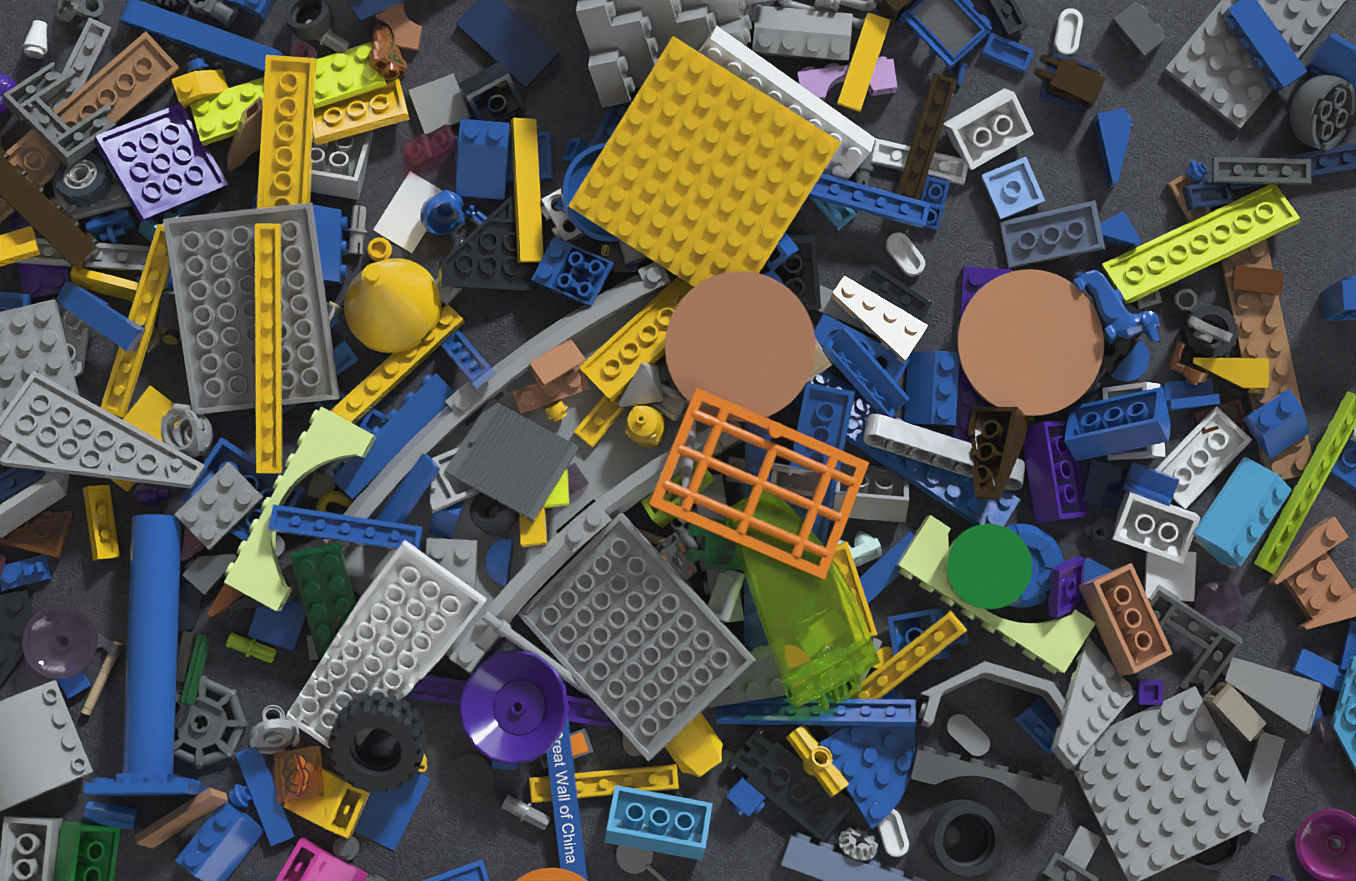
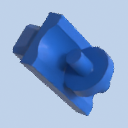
M124 207L113 210L112 215L105 216L104 213L90 216L89 222H86V228L96 240L101 239L105 241L110 239L112 244H119L118 236L126 234L125 231L136 228V224L129 211Z

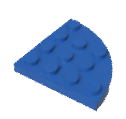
M898 691L899 696L891 698L905 700L900 691ZM844 726L818 743L819 746H823L831 752L832 765L840 771L849 783L845 790L870 829L878 825L892 812L907 788L916 751L914 727Z

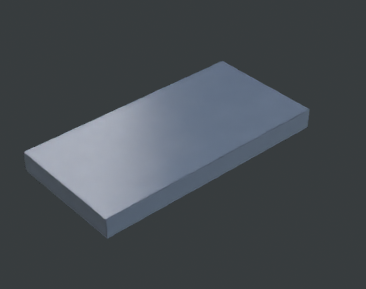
M1096 201L999 222L1008 269L1105 249Z

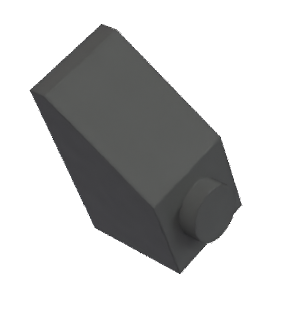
M226 554L199 556L197 559L192 558L184 567L186 571L183 576L204 595H210L226 577L225 572L231 563H235L239 555Z

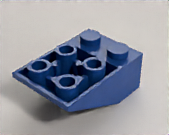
M553 237L531 280L542 289L557 296L592 307L614 263Z

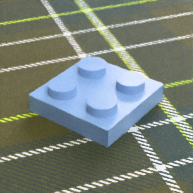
M1026 157L981 175L982 182L999 221L1045 201Z

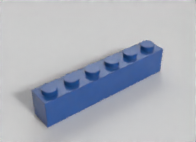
M436 373L433 377L428 374L419 383L422 388L416 394L411 391L401 401L404 406L398 412L393 409L384 418L387 423L381 429L376 426L370 432L377 436L366 458L353 456L346 464L341 461L332 470L335 475L331 479L352 499L447 405L445 401L455 392Z

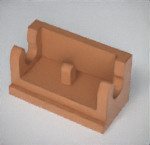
M569 338L530 362L528 372L533 376L537 384L544 388L556 378L583 364L586 359L573 340Z

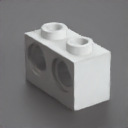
M561 189L541 199L543 204L541 211L545 219H551L555 225L552 228L555 237L571 243L584 236V234L577 228L570 233L564 231V225L571 221L565 213L552 209L553 203L561 197Z

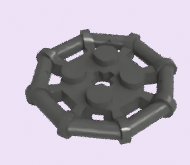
M201 676L198 687L199 697L195 699L193 706H184L180 703L184 684L176 687L175 703L178 702L181 707L175 717V727L178 730L179 739L174 742V757L196 766V769H203L204 766L227 757L232 758L235 755L234 751L244 729L248 726V721L245 719L236 689L232 690L208 679L207 676ZM207 689L223 697L219 702L206 697ZM228 702L235 720L227 719V713L223 706ZM205 716V721L208 722L207 726L198 729V723L195 722L196 718ZM227 726L234 727L228 742L225 743L222 737ZM186 743L197 748L196 754L194 755L180 747ZM217 744L219 749H221L204 756L205 747Z

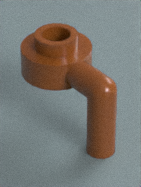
M1177 341L1169 363L1170 369L1182 373L1186 377V382L1199 386L1200 383H1206L1209 375L1208 371L1196 366L1180 363L1186 343Z

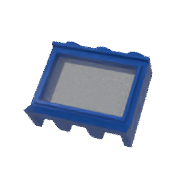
M917 0L900 15L898 20L901 25L906 22L913 29V37L916 40L921 38L930 47L928 51L934 58L937 55L946 64L944 70L947 73L982 42L992 30L990 21L983 14L979 15L973 9L974 5L970 0Z

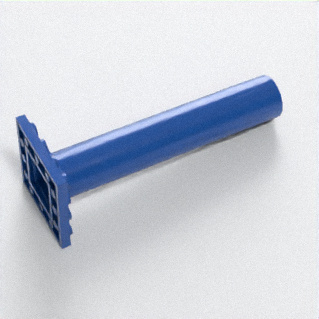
M151 514L132 517L122 773L116 774V780L92 778V783H84V794L108 797L197 796L208 789V786L200 785L199 780L179 778L178 775L173 774L182 522L177 516Z

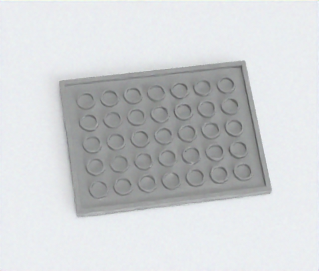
M313 203L163 219L192 411L195 414L256 408L255 224H281L282 405L339 399Z
M619 513L518 613L520 618L648 761L659 753L756 660L623 513Z

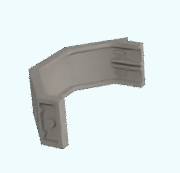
M46 471L41 480L0 505V537H4L66 496L70 474Z
M986 661L921 693L918 698L924 700L918 718L922 719V726L929 728L933 724L941 696L980 678L989 679L1042 696L1061 723L1063 720L1061 713L1067 705L1053 682ZM1094 744L1077 762L1073 773L1085 775L1090 771L1096 749Z

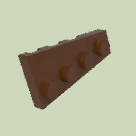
M42 511L4 537H0V545L61 559L75 512Z

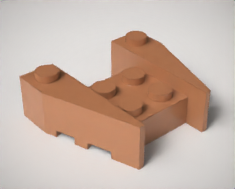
M1335 516L1325 518L1307 530L1296 547L1288 554L1283 564L1267 582L1268 585H1277L1282 581L1306 616L1307 620L1296 626L1298 630L1310 629L1356 616V587L1354 589L1350 588L1327 554L1328 550L1348 538V535Z

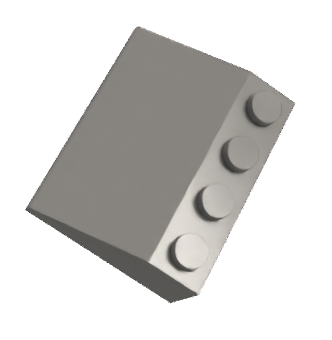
M373 130L319 145L315 144L312 133L311 192L359 200L365 178Z

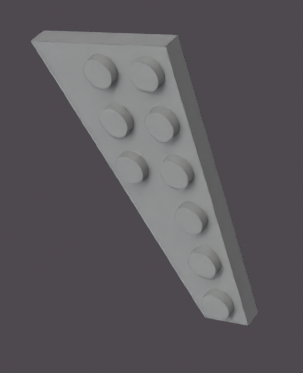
M1089 636L1085 639L1081 646L1082 651L1077 656V669L1072 674L1065 699L1067 705L1061 713L1063 720L1061 726L1057 728L1051 749L1068 770L1077 764L1136 694L1129 682L1118 675L1114 664L1106 658Z

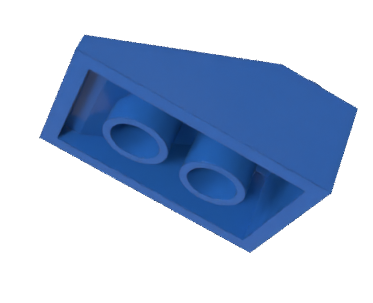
M469 119L460 120L456 194L460 197L504 201L511 137L509 123Z

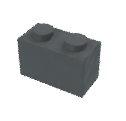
M1135 1L1118 14L1109 26L1138 61H1141L1160 46L1166 39V36L1164 35L1163 28L1151 20L1148 10Z

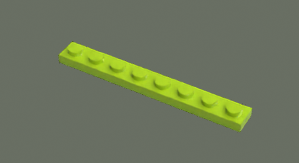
M1348 391L1341 401L1311 460L1306 465L1299 482L1294 487L1286 506L1282 509L1274 528L1270 531L1268 539L1258 553L1254 564L1268 573L1274 575L1356 426V394Z

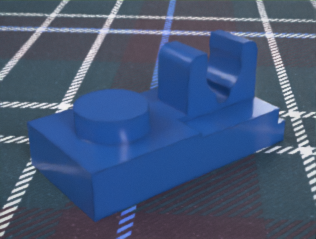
M44 555L0 566V585L2 591L12 590L52 578L47 556Z

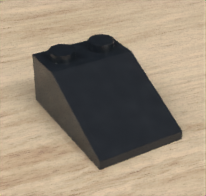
M815 233L788 235L799 250L773 271L778 274L785 287L800 300L806 310L821 309Z

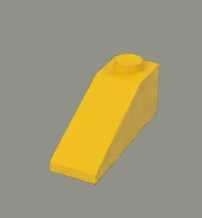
M1193 358L1195 365L1243 389H1248L1250 394H1263V389H1269V358Z

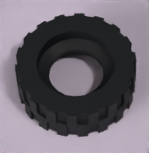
M1202 306L1188 315L1182 325V342L1186 343V350L1189 353L1191 352L1196 358L1222 357L1229 353L1237 343L1236 339L1239 335L1237 329L1239 328L1235 322L1236 319L1234 316H1231L1227 309L1224 310L1221 306ZM1194 316L1204 322L1213 321L1222 330L1233 335L1228 343L1218 341L1211 345L1205 344L1199 338L1193 336L1194 329L1187 327L1189 318Z

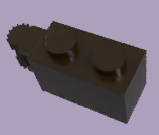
M1042 54L1039 61L1055 69L1054 74L1041 68H1035L1033 72L1036 77L1049 82L1046 90L1090 110L1095 104L1106 78L1101 76L1102 74L1095 69L1089 68L1087 70L1079 66V63L1073 59L1067 58L1065 60L1062 58L1059 61Z

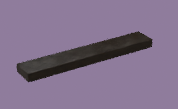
M937 73L933 74L896 194L920 200L957 83L956 79Z

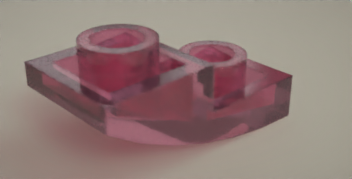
M445 124L428 134H421L404 143L403 146L411 166H416L454 150L458 147L451 125Z

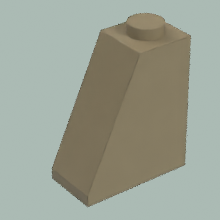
M1216 682L1202 697L1204 704L1244 741H1255L1263 734L1264 730L1262 728L1267 723L1229 683Z

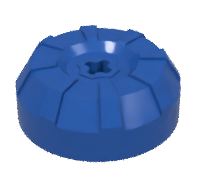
M1027 524L1007 526L1006 528L1014 531L1025 542L1032 560V574L1027 588L1017 600L1007 606L1024 608L1038 605L1047 600L1050 595L1049 574L1051 568L1064 563L1062 553L1054 538L1038 527Z

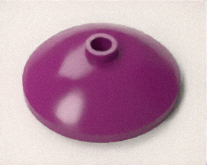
M1323 809L1309 815L1299 826L1295 838L1296 853L1302 866L1312 876L1321 881H1352L1356 879V817L1338 809ZM1333 839L1340 840L1341 846H1336L1333 843Z

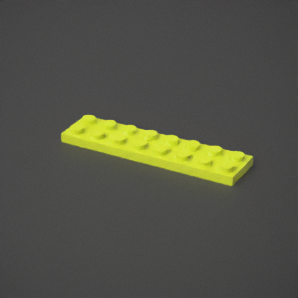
M372 42L347 49L344 53L338 52L317 59L314 109L387 85L384 75L381 77L380 71L374 70L369 66ZM265 77L226 89L220 94L200 99L190 104L203 146L234 136L242 112L257 98H263Z
M1270 184L1103 263L1102 269L1115 289L1118 288L1123 294L1125 304H1130L1298 224L1300 217L1278 186Z

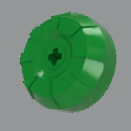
M981 524L965 530L954 539L946 555L945 574L949 586L960 600L976 608L996 609L1011 604L1023 594L1031 578L1032 560L1025 542L1014 531L997 524Z

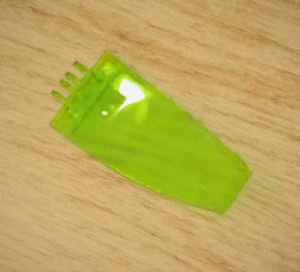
M762 491L752 516L796 536L799 535L804 522L783 499L765 491ZM749 498L731 506V508L743 512ZM726 517L727 527L736 531L739 522ZM748 526L745 535L789 554L792 553L794 545ZM811 530L808 541L824 547ZM735 542L758 614L784 680L782 685L789 703L799 707L816 698L821 709L826 710L829 708L825 693L829 692L834 703L841 702V696L844 699L849 697L850 694L845 682L849 681L854 691H861L862 687L858 675L880 663L856 598L834 559L831 561L826 579L822 580ZM803 550L801 559L817 566L819 565L820 556Z

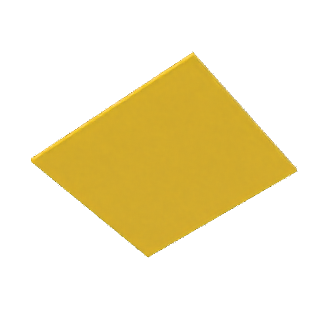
M673 36L568 206L694 287L708 278L727 272L746 271L759 274L842 142Z

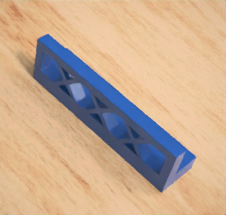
M846 326L826 341L822 351L878 414L892 418L895 411L908 402L909 397Z

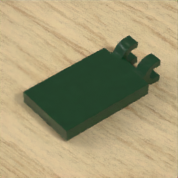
M707 518L735 531L739 524L738 521L733 519ZM764 521L781 529V522ZM689 523L688 536H702L701 549L687 548V560L704 561V568L778 572V560ZM748 526L745 535L780 549V539Z

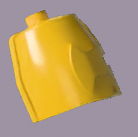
M635 406L628 414L625 432L630 440L643 448L658 449L666 432L665 419L662 413L649 406Z

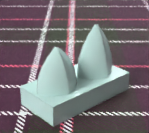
M858 531L854 541L855 547L851 548L849 546L856 567L883 556L878 539H874L865 532ZM840 539L838 544H840V543H842V542H845V541H843L842 539Z

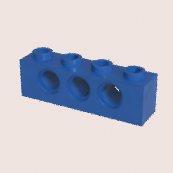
M823 314L814 331V336L822 349L831 336L846 326L875 359L879 358L885 362L886 367L884 370L898 383L910 359L907 358L904 364H902L897 359L898 356L891 349L887 350L875 340Z

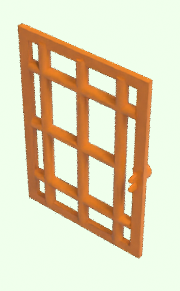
M695 388L648 504L651 507L824 580L826 579V574L869 462L699 388ZM701 402L719 409L717 417L715 418L699 411ZM728 414L765 429L772 438L782 436L828 456L826 465L727 423ZM694 420L712 427L702 453L684 446ZM721 432L767 451L757 477L712 458ZM680 455L698 462L688 489L670 482ZM776 455L822 474L812 501L766 481ZM838 461L855 468L852 477L835 470ZM707 467L753 486L743 512L697 493ZM831 479L848 486L839 512L821 505ZM665 491L684 498L681 507L663 500ZM762 491L808 510L798 536L752 517ZM693 502L738 521L739 524L736 531L691 512L690 509ZM817 514L835 521L825 548L808 541ZM748 526L794 545L792 553L789 554L745 535ZM803 550L820 556L819 565L817 566L801 559Z

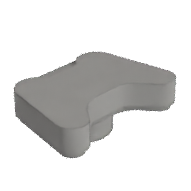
M1191 316L1187 323V327L1195 330L1193 336L1208 343H1211L1212 339L1228 343L1233 335L1194 316Z

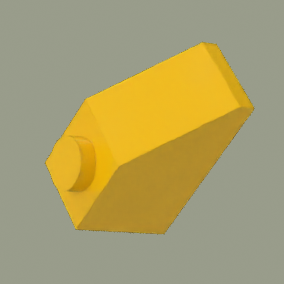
M222 69L194 71L172 79L178 100L184 108L191 107V103L197 102L200 99L220 94L224 90L229 89Z

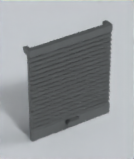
M490 399L444 472L527 517L530 522L534 523L570 462L579 451V446L519 415L499 402Z

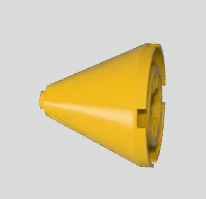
M385 259L366 266L353 279L344 300L345 319L354 336L368 348L385 353L402 352L420 344L421 339L430 330H434L441 313V295L435 280L421 265L406 259Z

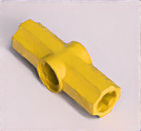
M801 725L786 737L803 760L804 770L817 778L831 798L849 785L840 771L832 765L831 752L827 748L819 746L805 725ZM814 758L818 759L821 764H818Z

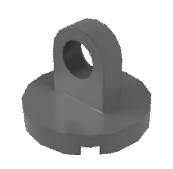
M58 0L57 18L65 23L70 22L74 15L89 19V17L95 19L103 12L104 4L102 0ZM86 1H91L95 5V12H91L86 8Z

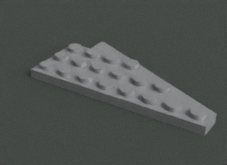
M35 371L31 373L0 416V438L11 443L0 458V464L3 466L192 488L205 470L204 464Z

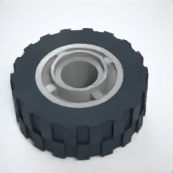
M92 152L88 153L70 168L61 163L55 172L54 182L56 188L66 202L79 208L98 204L99 201L106 198V195L111 191V185H113V176L106 163L99 155H95Z

